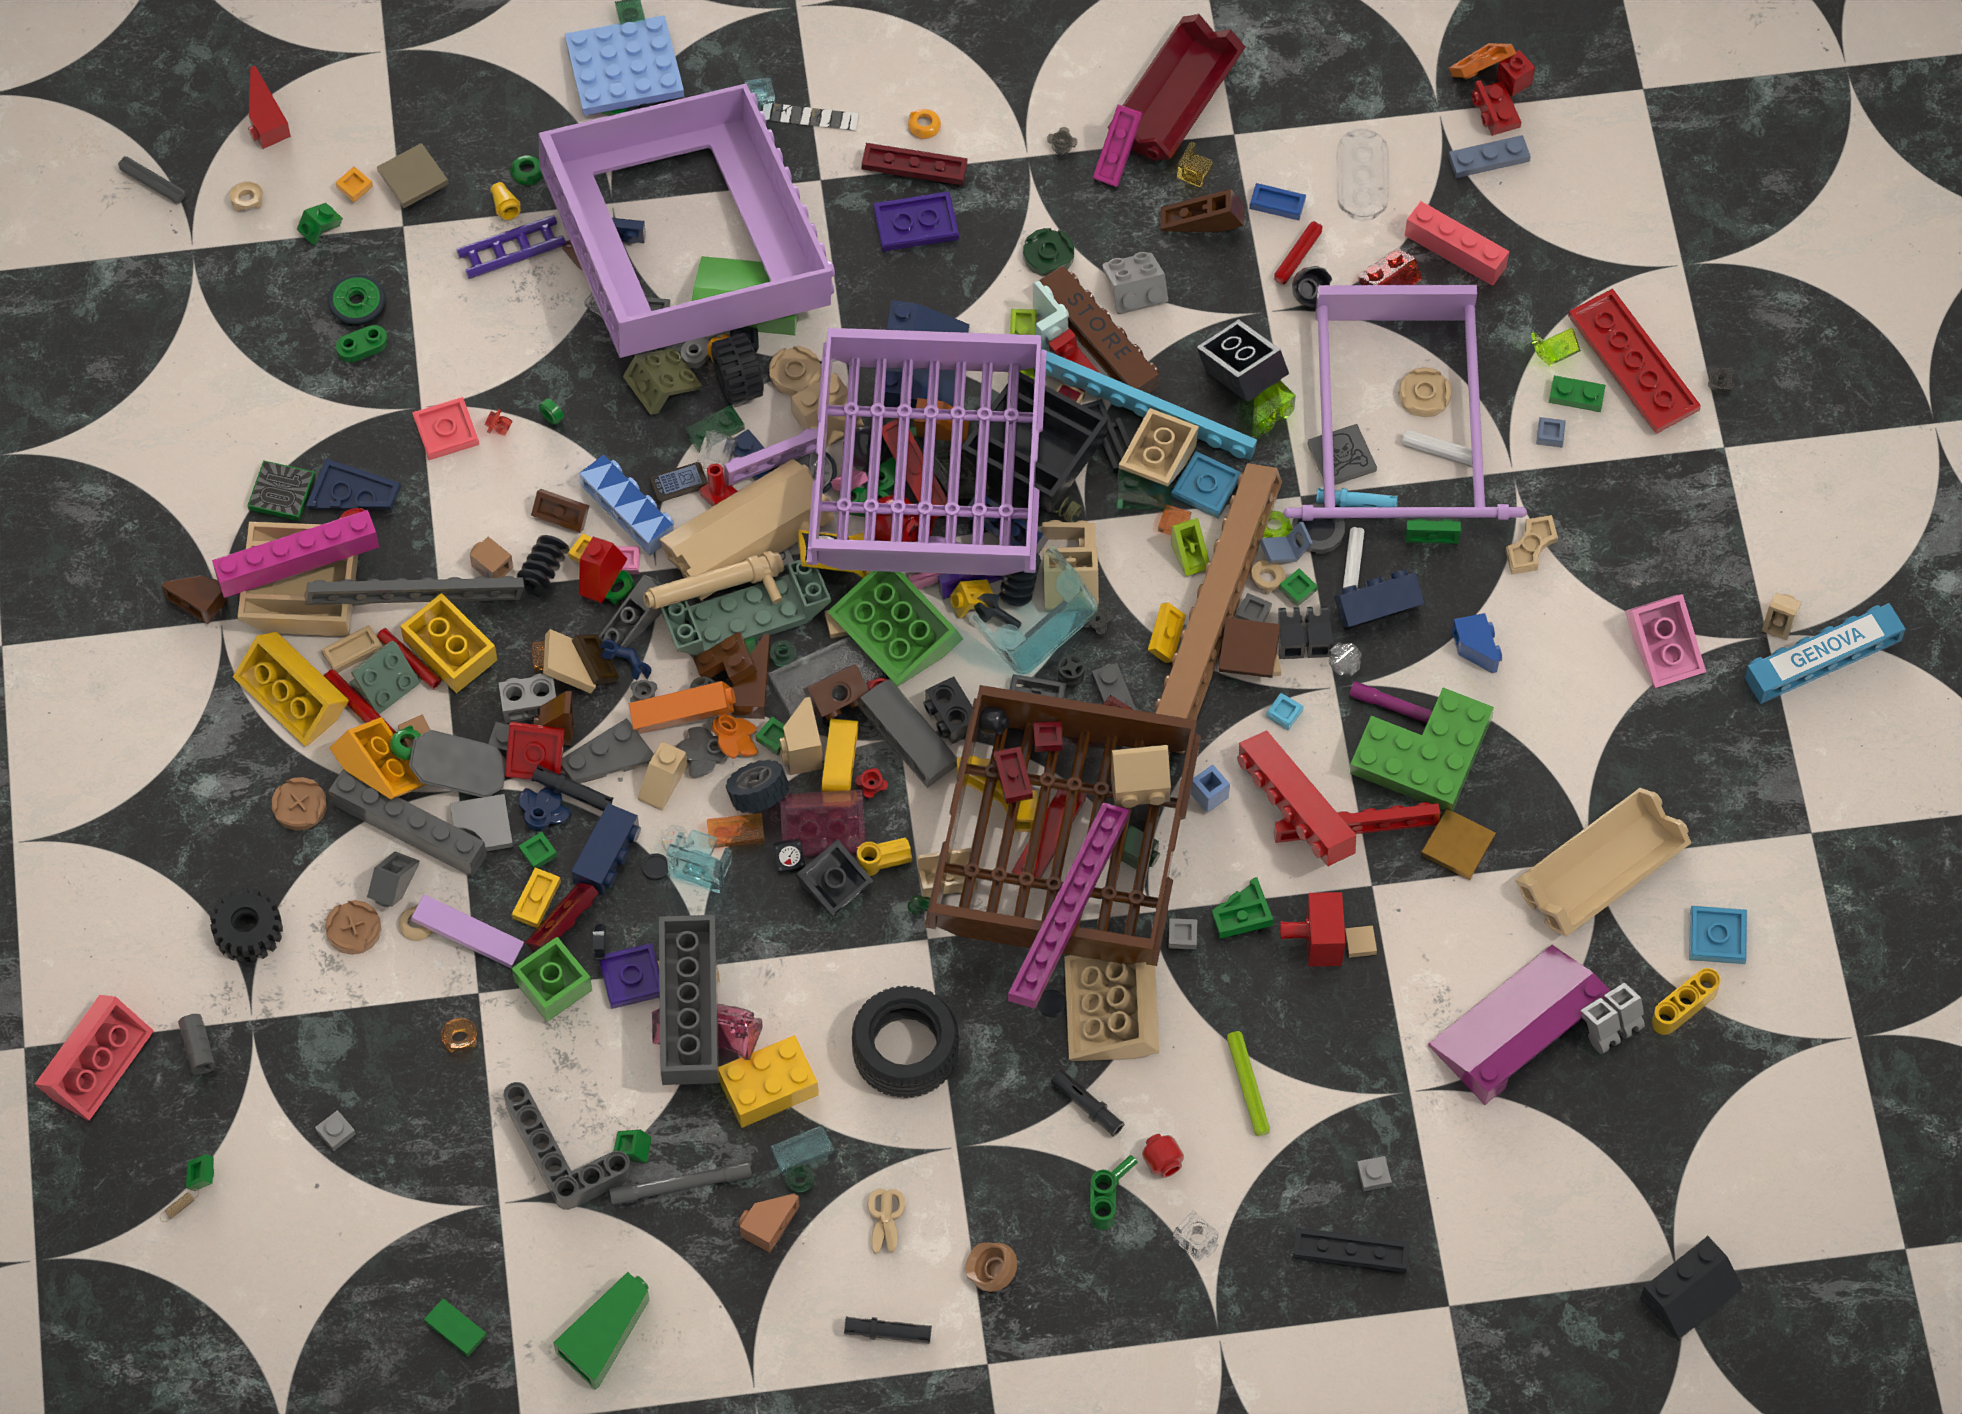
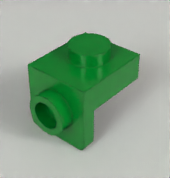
M323 203L303 211L297 230L311 244H316L322 232L339 227L343 218L331 206Z

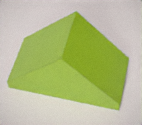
M1196 517L1173 525L1171 546L1185 576L1206 570L1207 563L1210 561L1199 519Z

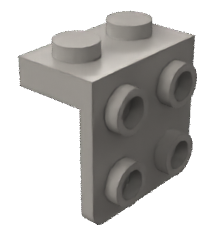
M1139 252L1131 257L1111 259L1102 265L1104 273L1113 286L1115 307L1118 313L1168 302L1165 273L1152 253Z

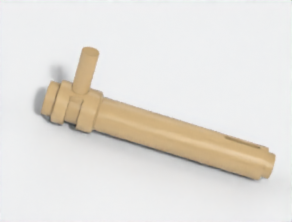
M768 551L761 553L760 557L756 555L745 558L743 562L649 588L643 594L644 603L647 608L657 609L743 583L763 581L773 604H777L783 598L773 578L783 572V561L778 552L772 553Z

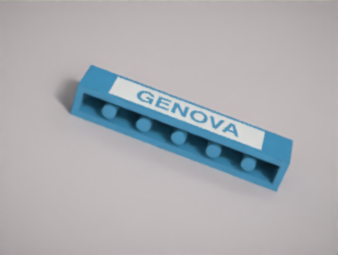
M1890 603L1881 607L1876 605L1870 608L1866 614L1847 618L1839 626L1834 628L1833 626L1826 627L1818 635L1811 638L1809 636L1804 637L1789 648L1781 647L1769 657L1754 659L1749 663L1744 678L1759 703L1762 704L1901 642L1906 629Z

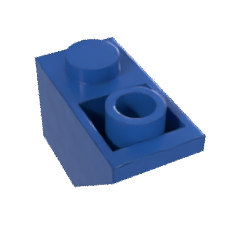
M1482 613L1454 619L1452 635L1458 655L1491 673L1497 672L1499 662L1502 661V652L1499 645L1495 646L1493 640L1495 638L1494 626L1492 622H1488L1486 614Z

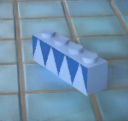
M603 454L579 473L580 483L584 490L649 555H652L662 547L660 538L674 530L672 518L666 512L662 514L657 509L655 501L649 495L645 496L640 491L638 484L633 478H627L622 473V469L616 461H610Z

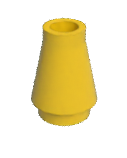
M495 183L490 191L493 195L497 215L504 220L516 218L520 213V201L506 188L504 183Z

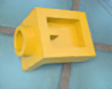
M988 580L962 581L957 585L950 595V601L958 618H964L968 611L975 609L974 605L979 602L988 608L986 603L977 599L985 593L993 594Z

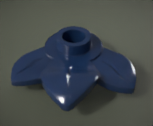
M549 787L541 789L539 793L528 788L521 792L519 807L525 812L524 821L528 828L533 831H542L550 824H561L568 820L572 810L560 805L562 800L561 793H553L554 790Z

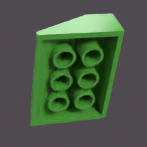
M701 256L691 301L767 283L770 280L762 262ZM799 313L749 326L757 328L758 332L795 336Z
M871 571L828 611L837 623L898 687L945 657L963 640V637L902 572Z

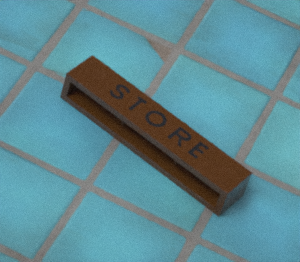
M1062 265L1039 280L1043 286L1046 285L1050 288L1056 302L1065 306L1069 313L1068 328L1072 330L1079 343L1110 378L1148 394L1158 388L1160 373L1156 365L1152 362L1149 363L1144 358L1140 347L1129 341L1124 329L1114 324L1109 312L1105 308L1099 307L1095 302L1093 294L1080 285L1077 276L1072 271L1069 272Z

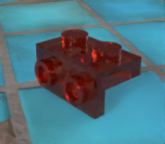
M1398 248L1389 252L1384 258L1370 265L1365 271L1357 275L1361 285H1414L1422 279L1416 258Z

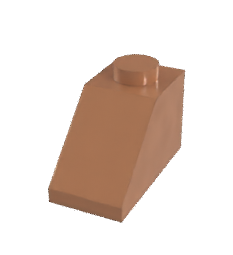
M790 1194L754 1203L751 1210H745L739 1220L738 1225H740L741 1237L770 1253L798 1210L799 1196Z

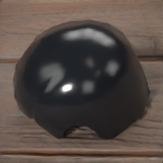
M1318 266L1301 269L1296 273L1292 282V292L1296 301L1301 305L1316 306L1318 286L1330 285L1332 281L1331 275L1325 268Z

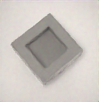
M1170 918L1168 948L1196 949L1197 920Z
M338 1110L315 1127L316 1132L333 1152L356 1135L353 1127Z
M1385 1156L1357 1161V1169L1363 1192L1391 1186L1392 1181Z

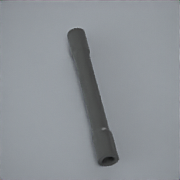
M746 1161L726 1165L718 1169L663 1180L609 1188L612 1205H617L680 1190L752 1178L750 1163Z

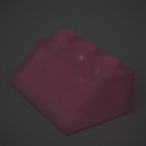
M862 790L787 794L781 799L782 841L800 838L804 856L820 855L837 839L850 854L857 853L858 847L865 843Z

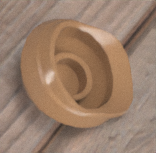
M983 1242L977 1244L970 1252L965 1265V1273L978 1288L989 1292L998 1291L1008 1286L1013 1280L1017 1270V1258L1014 1251L1006 1244Z

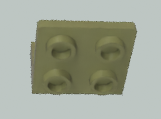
M675 348L635 355L623 375L650 415L660 412L669 395L700 390L702 386Z

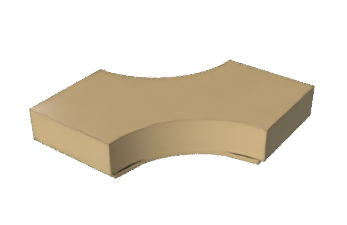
M1552 515L1526 519V531L1523 537L1518 542L1506 547L1505 552L1511 575L1538 570V556L1541 551L1547 546L1557 543L1558 536Z

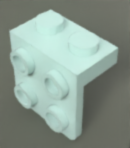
M1036 281L1033 283V308L1037 309V314L1042 319L1036 323V335H1041V348L1050 352L1049 343L1069 329V313L1063 304L1056 302L1048 286H1043L1040 281Z

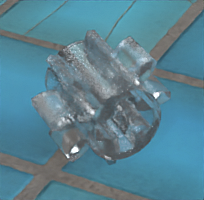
M1339 642L1330 650L1331 654L1329 656L1331 658L1329 659V665L1337 674L1343 675L1348 672L1352 676L1361 668L1359 665L1361 664L1362 654L1354 644L1342 645Z

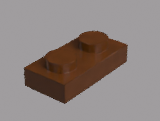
M539 489L536 493L531 516L582 532L590 505Z

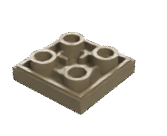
M422 143L377 166L378 173L403 208L448 185V179Z

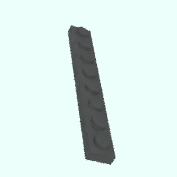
M479 576L474 579H461L459 577L433 579L427 577L421 580L398 578L387 581L379 579H369L367 581L345 579L339 582L316 580L307 582L304 597L305 605L431 602L441 593L450 602L520 600L524 583L523 577L514 578L513 576H503L501 578Z

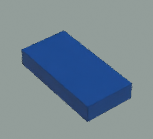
M1256 183L1249 209L1300 221L1306 195Z

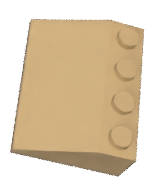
M1072 955L1065 956L1069 1060L1135 1059L1160 1053L1155 966L1146 965V962L1120 964Z

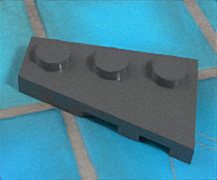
M626 718L563 757L562 770L569 779L581 784L606 777L607 774L623 770L626 772L633 770L635 766L646 763L649 765L654 753L639 733L633 730L632 724Z

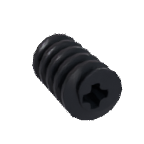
M539 536L536 544L532 547L531 553L527 556V561L523 563L522 569L517 573V578L523 577L524 588L537 596L545 595L546 591L543 587L547 588L550 586L551 582L549 579H554L556 575L553 570L557 571L560 569L559 562H564V554L570 551L569 546L554 536Z
M1037 552L1035 573L1020 571L1002 577L1003 581L1000 585L1001 592L999 596L1003 602L1012 606H1024L1032 600L1041 563L1040 555Z

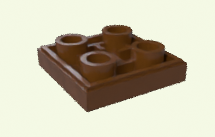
M1226 618L1218 668L1219 672L1273 678L1281 628L1280 624Z

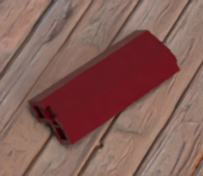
M1200 14L1183 16L1123 104L1125 107L1143 113L1131 150L1153 161L1172 158L1246 48L1231 29L1214 32Z

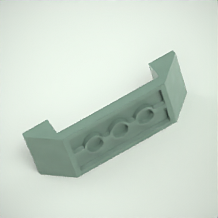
M801 559L787 563L788 575L774 579L783 598L777 604H773L764 583H760L693 606H689L687 600L661 607L660 609L677 652L699 655L739 631L745 640L753 637L757 640L762 638L764 634L773 635L808 623L831 602L819 569L801 566Z

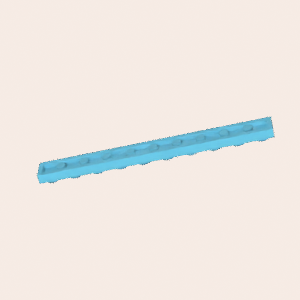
M1047 351L1045 376L1057 378L1067 386L1083 389L1091 396L1104 398L1117 407L1123 406L1141 417H1145L1149 408L1197 425L1199 426L1198 439L1207 442L1211 447L1229 451L1237 458L1251 460L1255 452L1257 439Z

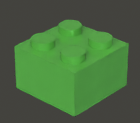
M558 937L512 968L514 982L547 1022L592 991L590 976Z

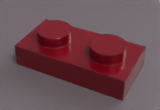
M1021 747L995 751L994 761L1005 803L1033 799V791Z

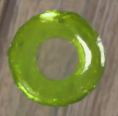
M1272 511L1268 521L1272 519L1279 520L1282 526L1279 529H1271L1266 525L1262 538L1286 537L1292 531L1290 519L1286 518L1280 511Z

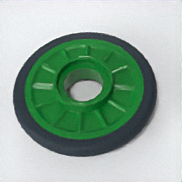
M352 274L341 278L332 286L328 295V305L332 314L340 321L348 324H363L373 320L380 314L385 305V291L382 285L373 277L364 274ZM356 294L364 297L363 301L358 304L351 303L350 298Z

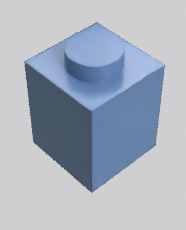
M1211 765L1193 778L1190 794L1208 813L1229 798L1230 783L1214 765Z

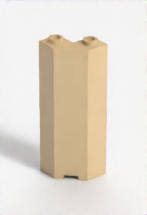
M791 459L660 538V542L668 560L681 570L684 578L743 562L745 558L756 555L760 557L761 553L764 552L780 553L798 542V530L809 531L814 481L809 468L805 464L801 465L794 459ZM822 493V501H831L827 495ZM821 511L820 528L835 520L832 512ZM715 592L699 596L698 598L703 600Z
M1639 788L1515 881L1526 903L1533 910L1538 907L1547 917L1545 924L1552 931L1568 936L1690 845L1691 841L1687 834L1688 828L1682 820L1665 815L1661 806L1663 804L1657 793Z

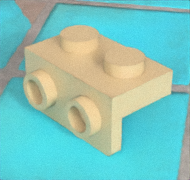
M971 848L952 850L950 863L968 864ZM940 852L922 854L917 857L923 897L931 896ZM947 873L943 894L962 892L965 877ZM977 879L975 881L974 890H978Z

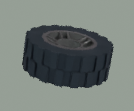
M775 760L751 762L734 772L728 778L725 785L735 810L741 811V813L760 812L770 808L774 804L779 803L790 789V784L782 765Z

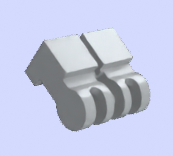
M1626 983L1621 984L1604 995L1605 1001L1599 998L1580 1010L1582 1018L1588 1025V1038L1592 1046L1600 1054H1604L1609 1050V1043L1616 1046L1621 1042L1619 1034L1624 1039L1632 1036V1029L1638 1032L1645 1027L1642 1018L1644 1014L1642 999Z

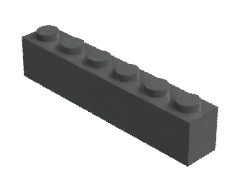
M344 769L328 790L331 803L335 807L471 877L475 875L487 856L485 842L399 797L389 799Z

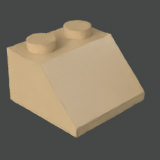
M837 373L831 375L829 405L845 406L847 404L848 389ZM821 381L791 396V412L803 430L818 427ZM828 415L826 448L844 439L846 416ZM856 417V428L864 426L861 417Z
M806 697L783 727L784 738H780L783 766L789 767L790 775L823 769L822 747L810 697Z
M1167 745L1112 750L1111 784L1115 806L1131 808L1142 804L1160 805L1164 802H1170L1171 783Z

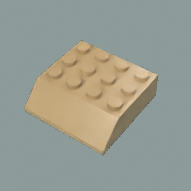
M249 522L246 549L319 526L320 524ZM358 555L241 592L238 620L267 633L278 632L279 634L326 636L350 635L353 604L305 605L304 595L307 582L316 580L339 582L345 579L356 581Z

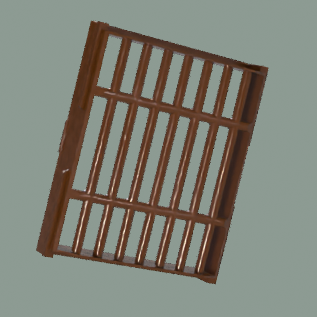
M980 685L977 699L974 698L949 812L951 819L946 841L942 843L925 928L936 929L938 927L959 937L1031 949L1063 884L1061 876L1078 793L1095 795L1088 827L1089 832L1102 804L1105 803V798H1114L1112 787H1109L1108 784L1111 774L1112 750L1116 749V745L1133 748L1167 745L1169 758L1171 752L1187 750L1178 798L1170 797V802H1164L1160 805L1149 804L1133 890L1130 893L1116 891L1131 807L1125 808L1129 810V818L1111 853L1105 887H1094L1090 898L1102 899L1097 928L1094 930L1080 927L1081 914L1062 953L1120 964L1146 962V965L1157 966L1173 886V880L1169 877L1172 858L1176 847L1180 820L1186 818L1201 735L1196 734L1197 720ZM986 707L1004 709L1007 717H1009L1008 727L1024 730L1021 750L1026 769H1028L1034 740L1033 723L1061 721L1062 736L1078 739L1072 773L1068 780L1054 777L1059 751H1048L1042 775L1028 773L1030 784L1041 787L1023 873L1020 875L1007 873L1006 868L1021 801L1009 803L995 868L993 870L979 868L997 779L999 780L994 761V752L1004 750L1008 728H1006L1003 734L995 735L990 763L987 767L971 764L980 726V715ZM1089 741L1105 743L1099 778L1096 784L1081 781ZM970 774L986 777L968 864L950 863L968 776ZM1051 788L1065 790L1068 792L1050 877L1048 879L1034 877L1033 874ZM1160 806L1175 808L1159 897L1146 896L1143 892ZM947 873L965 877L959 907L941 904ZM976 879L992 881L986 911L969 909ZM1003 883L1020 886L1014 916L997 913ZM1031 888L1047 890L1041 921L1025 918ZM1113 901L1130 904L1124 934L1107 932ZM1141 906L1156 908L1150 939L1135 936Z

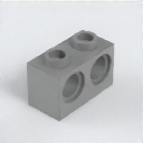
M536 674L531 678L525 679L510 678L505 682H499L505 723L531 720L534 717H539L540 706L556 697L554 680L545 674ZM540 692L548 693L543 697L536 696ZM513 696L521 697L517 701L509 700Z

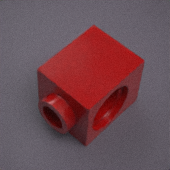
M1518 50L1516 54L1499 62L1496 80L1498 82L1503 81L1508 93L1513 97L1532 85L1535 66Z

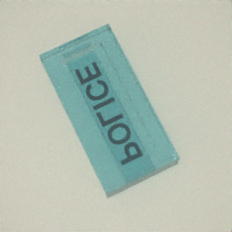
M820 1125L771 1146V1152L781 1173L784 1174L834 1153V1148L823 1125Z

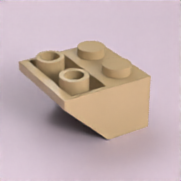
M1097 547L1043 548L1045 611L1099 609Z

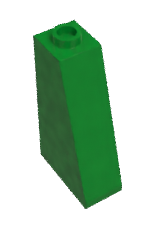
M629 1272L620 1278L553 1342L555 1352L595 1390L601 1385L649 1302L648 1285L641 1277L636 1276L634 1278Z

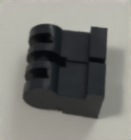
M1320 606V616L1314 615L1313 607H1307L1305 615L1307 628L1301 625L1302 615H1300L1299 607H1293V617L1287 616L1286 608H1278V624L1281 626L1279 659L1304 658L1305 647H1307L1308 658L1332 657L1334 643L1328 606Z

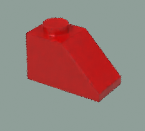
M594 536L590 540L580 557L579 595L581 597L598 603L603 602L628 559L614 543Z

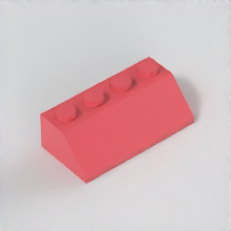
M99 995L36 1081L35 1085L54 1102L90 1121L154 1030L116 996Z

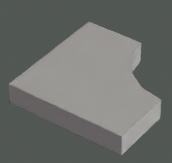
M504 794L450 803L453 825L484 841L486 851L513 847Z

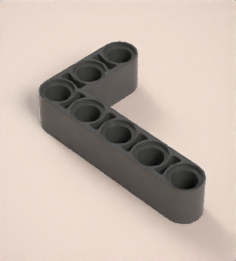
M513 1082L506 1086L503 1094L506 1109L554 1201L560 1208L566 1210L573 1209L608 1192L609 1188L618 1187L630 1179V1160L626 1153L622 1151L610 1152L571 1171L526 1085L521 1082ZM517 1095L524 1097L520 1102L510 1101L511 1098ZM526 1119L536 1120V1122L530 1126H526L523 1124V1122ZM540 1142H546L549 1144L544 1149L535 1148V1146ZM616 1164L625 1166L623 1170L618 1172L611 1170ZM554 1165L561 1167L555 1173L547 1171L549 1167ZM592 1176L599 1178L598 1182L594 1184L585 1182L586 1179ZM564 1189L574 1191L570 1196L560 1195V1192Z

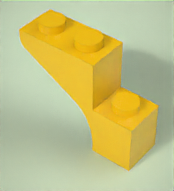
M973 756L971 764L987 767L990 759ZM957 757V775L961 757ZM969 774L967 785L983 793L986 777ZM997 779L993 799L999 802L1007 812L1009 803H1005L1000 780ZM1032 790L1033 799L1020 802L1014 831L1031 832L1038 801L1037 790Z

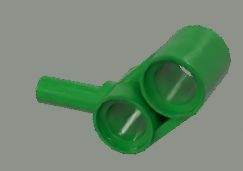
M1129 1155L1113 1171L1102 1169L1092 1175L1090 1185V1223L1098 1230H1107L1115 1222L1116 1186L1119 1184V1179L1138 1163L1132 1155ZM1099 1183H1107L1110 1186V1188L1107 1190H1100L1096 1187V1185ZM1104 1209L1110 1214L1106 1217H1100L1096 1212Z

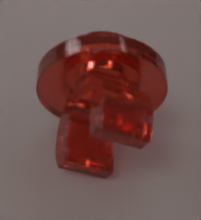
M498 408L496 413L490 411L484 425L488 427L487 433L490 434L492 429H494L497 433L505 436L513 421L507 417L499 416L502 410Z

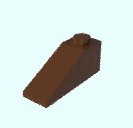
M1231 189L1161 207L1160 229L1163 232H1223L1244 226V203Z
M764 634L751 653L757 672L733 684L736 703L733 704L734 712H732L734 718L765 719L770 634Z

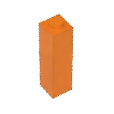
M720 681L629 703L633 730L642 734L734 712L733 704L736 703L733 688Z

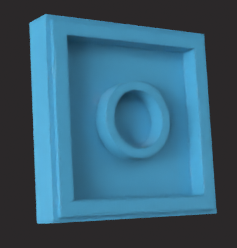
M1195 451L1172 490L1171 497L1219 519L1238 486V479L1242 472Z
M1691 906L1689 960L1745 964L1747 910Z

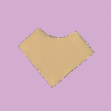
M550 629L545 634L543 674L592 693L596 684H593L572 643L573 638Z

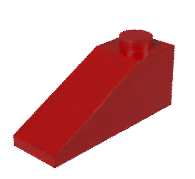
M256 66L250 67L249 118L251 126L248 127L253 141L258 140L264 149L291 137L285 116Z

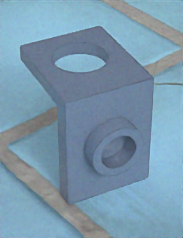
M1299 522L1286 537L1261 538L1259 541L1269 563L1297 562L1313 544L1303 522ZM1298 533H1301L1303 536V545L1301 547H1298L1296 543Z

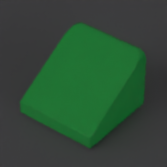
M641 1129L617 1131L614 1151L626 1153L632 1162L646 1163L651 1145V1136Z

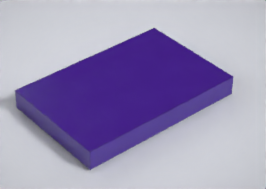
M950 191L873 203L882 252L959 240Z

